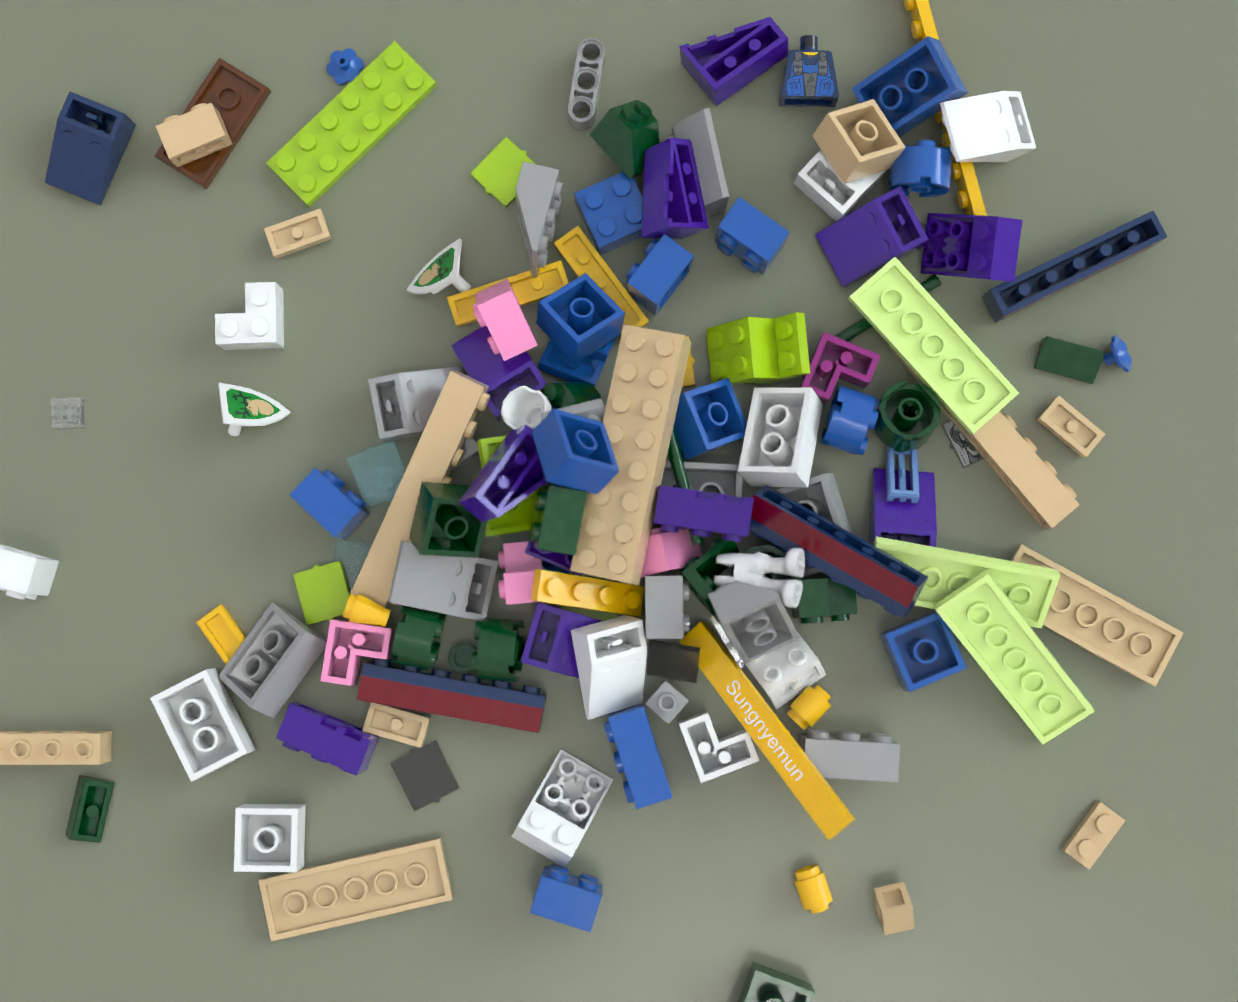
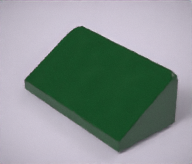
M1045 337L1041 340L1034 369L1093 384L1105 352L1060 339Z
M79 775L66 829V836L69 840L101 843L114 786L113 781Z

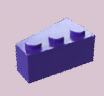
M767 17L734 28V32L716 37L715 34L707 37L706 41L689 46V43L679 46L681 64L715 106H718L788 56V37L771 17Z
M669 138L646 149L644 156L642 238H661L666 234L671 239H684L709 229L691 140Z
M527 424L508 433L459 501L461 505L481 522L498 518L527 498L529 494L548 483L546 482L533 439V430Z
M659 485L654 523L661 524L660 530L679 533V527L692 529L691 535L710 537L712 531L723 533V540L741 542L742 536L748 537L754 498Z
M293 702L289 704L276 738L283 741L282 746L297 752H300V750L311 754V758L317 761L330 763L347 773L357 776L367 770L380 736L363 732L361 727L299 702Z

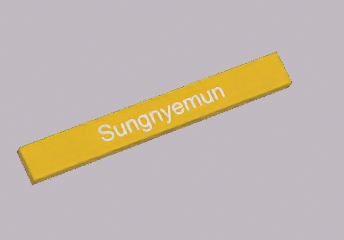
M700 621L684 636V639L680 640V643L828 840L833 839L850 825L855 818L706 622Z

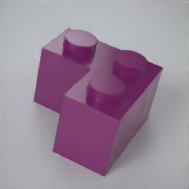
M824 332L819 338L810 360V374L804 375L799 388H812L825 405L830 400L838 378L864 389L870 383L881 355Z

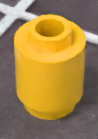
M808 685L791 703V709L786 714L805 731L809 725L813 727L831 707L827 702L831 696L819 685L814 689Z
M817 864L796 870L794 872L796 876L794 883L803 909L811 910L812 914L829 909L828 903L832 902L833 898L824 872L819 870Z

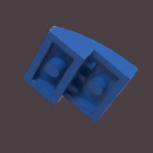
M550 338L537 369L569 382H588L595 387L616 338L576 364Z

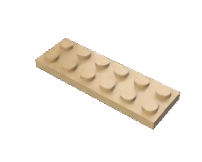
M1019 544L1010 561L1057 569L1060 574L1043 627L1150 686L1156 687L1184 633L1030 548Z
M441 837L258 880L271 942L454 899Z

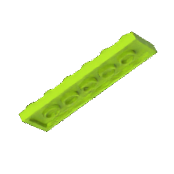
M394 41L266 164L310 208L417 106L437 84Z

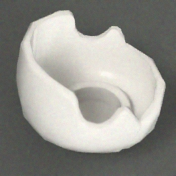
M520 386L510 391L503 400L501 415L504 422L513 430L526 424L534 430L541 422V413L551 411L552 407L547 396H544L539 390L536 391L527 386Z

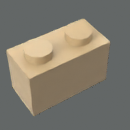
M212 103L195 105L191 108L190 112L180 116H169L163 120V123L155 126L168 158L177 167L232 145L221 115Z

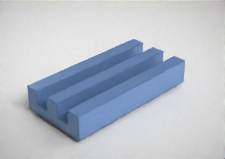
M887 446L885 451L887 501L899 498V502L911 499V503H918L919 475L917 449L899 453ZM894 453L897 454L899 490L895 489ZM905 454H909L911 490H906Z

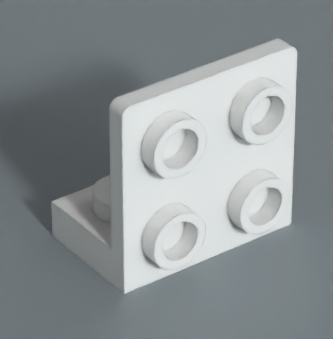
M800 635L799 639L745 664L764 689L776 710L804 691L808 685L811 686L826 675L819 659Z

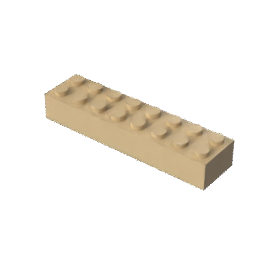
M624 324L603 423L620 472L598 494L587 492L576 555H573L570 571L639 585L657 504L659 485H661L692 343L685 335Z

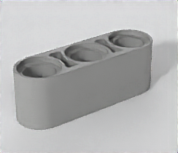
M595 38L583 40L579 44L568 103V116L571 126L578 131L590 129L594 125L605 55L603 44ZM588 52H595L599 57L596 60L589 61L584 58V55ZM589 80L594 83V86L585 90L579 87V84L582 81ZM579 109H585L589 112V115L586 118L580 119L574 113Z

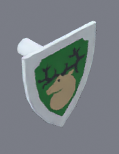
M459 238L432 258L416 275L406 291L413 294H426L429 292L436 294L450 284L460 292L468 291L471 287L470 284L459 275L462 239Z
M218 384L222 421L224 424H230L228 433L232 436H238L242 426H266L282 420L291 413L279 402L260 392L231 384Z

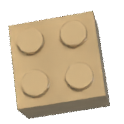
M874 99L827 113L812 135L843 184L888 170L906 148Z

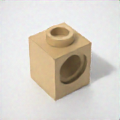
M900 882L874 888L875 909L883 934L889 935L914 929L913 906L905 883Z

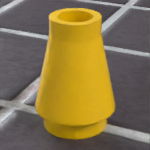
M360 593L358 596L350 594L343 617L350 619L349 622L386 627L391 610L384 608Z

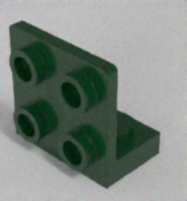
M723 537L715 540L710 545L709 551L703 556L691 559L686 564L685 570L681 572L686 582H689L691 591L712 616L716 615V612L708 594L717 589L712 580L715 575H719L729 567L716 564V557L720 554L740 553L735 541L723 540Z

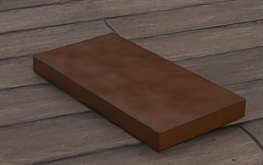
M219 58L182 115L190 112L191 108L195 105L212 103L221 115L232 145L180 167H177L168 158L163 144L155 154V157L207 190L266 101L271 90Z

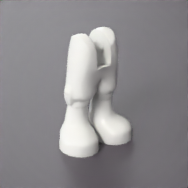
M791 548L785 557L771 558V556L761 552L754 554L727 553L717 555L716 564L729 567L734 566L733 577L715 575V585L720 587L724 584L739 581L778 592L785 606L797 608L802 595V581L794 579H769L764 575L776 573L802 578L805 572L803 549Z

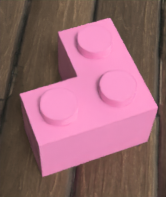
M508 279L475 294L476 303L472 305L474 314L481 328L487 326L491 337L487 338L494 355L500 353L503 360L506 361L537 346L536 339Z
M679 527V533L662 531L660 528L652 529L641 578L685 568L691 559L702 556L700 544L692 545L689 530L683 527Z
M529 541L504 543L503 550L498 551L500 569H505V573H503L504 580H499L500 599H506V605L537 603L536 601H531L535 569L544 570V567L542 565L543 560L525 553Z
M337 619L330 620L320 681L348 686L356 685L358 683L362 656L386 660L392 659L396 628L351 623Z

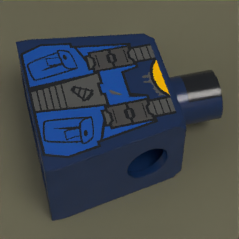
M817 36L800 37V50L789 51L779 107H835L839 98L832 52L818 50Z

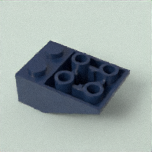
M69 92L57 119L45 183L101 206L136 124L125 113Z

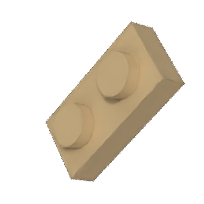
M321 209L264 228L271 251L276 259L332 239Z
M1059 395L1052 400L1037 418V421L1082 458H1086L1105 436L1103 431Z
M371 702L362 731L422 748L431 717Z
M1097 800L1061 850L1090 870L1126 820Z

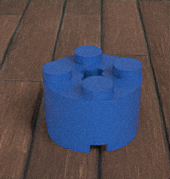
M932 140L917 141V146L904 145L906 148L890 167V191L901 186L906 196H909L910 192L919 193V197H937L947 194L948 190L950 191L951 149L935 147V141Z
M839 386L826 417V426L828 428H823L820 444L863 456L868 443V438H866L868 430L874 429L879 412H877L879 399H876L875 396Z

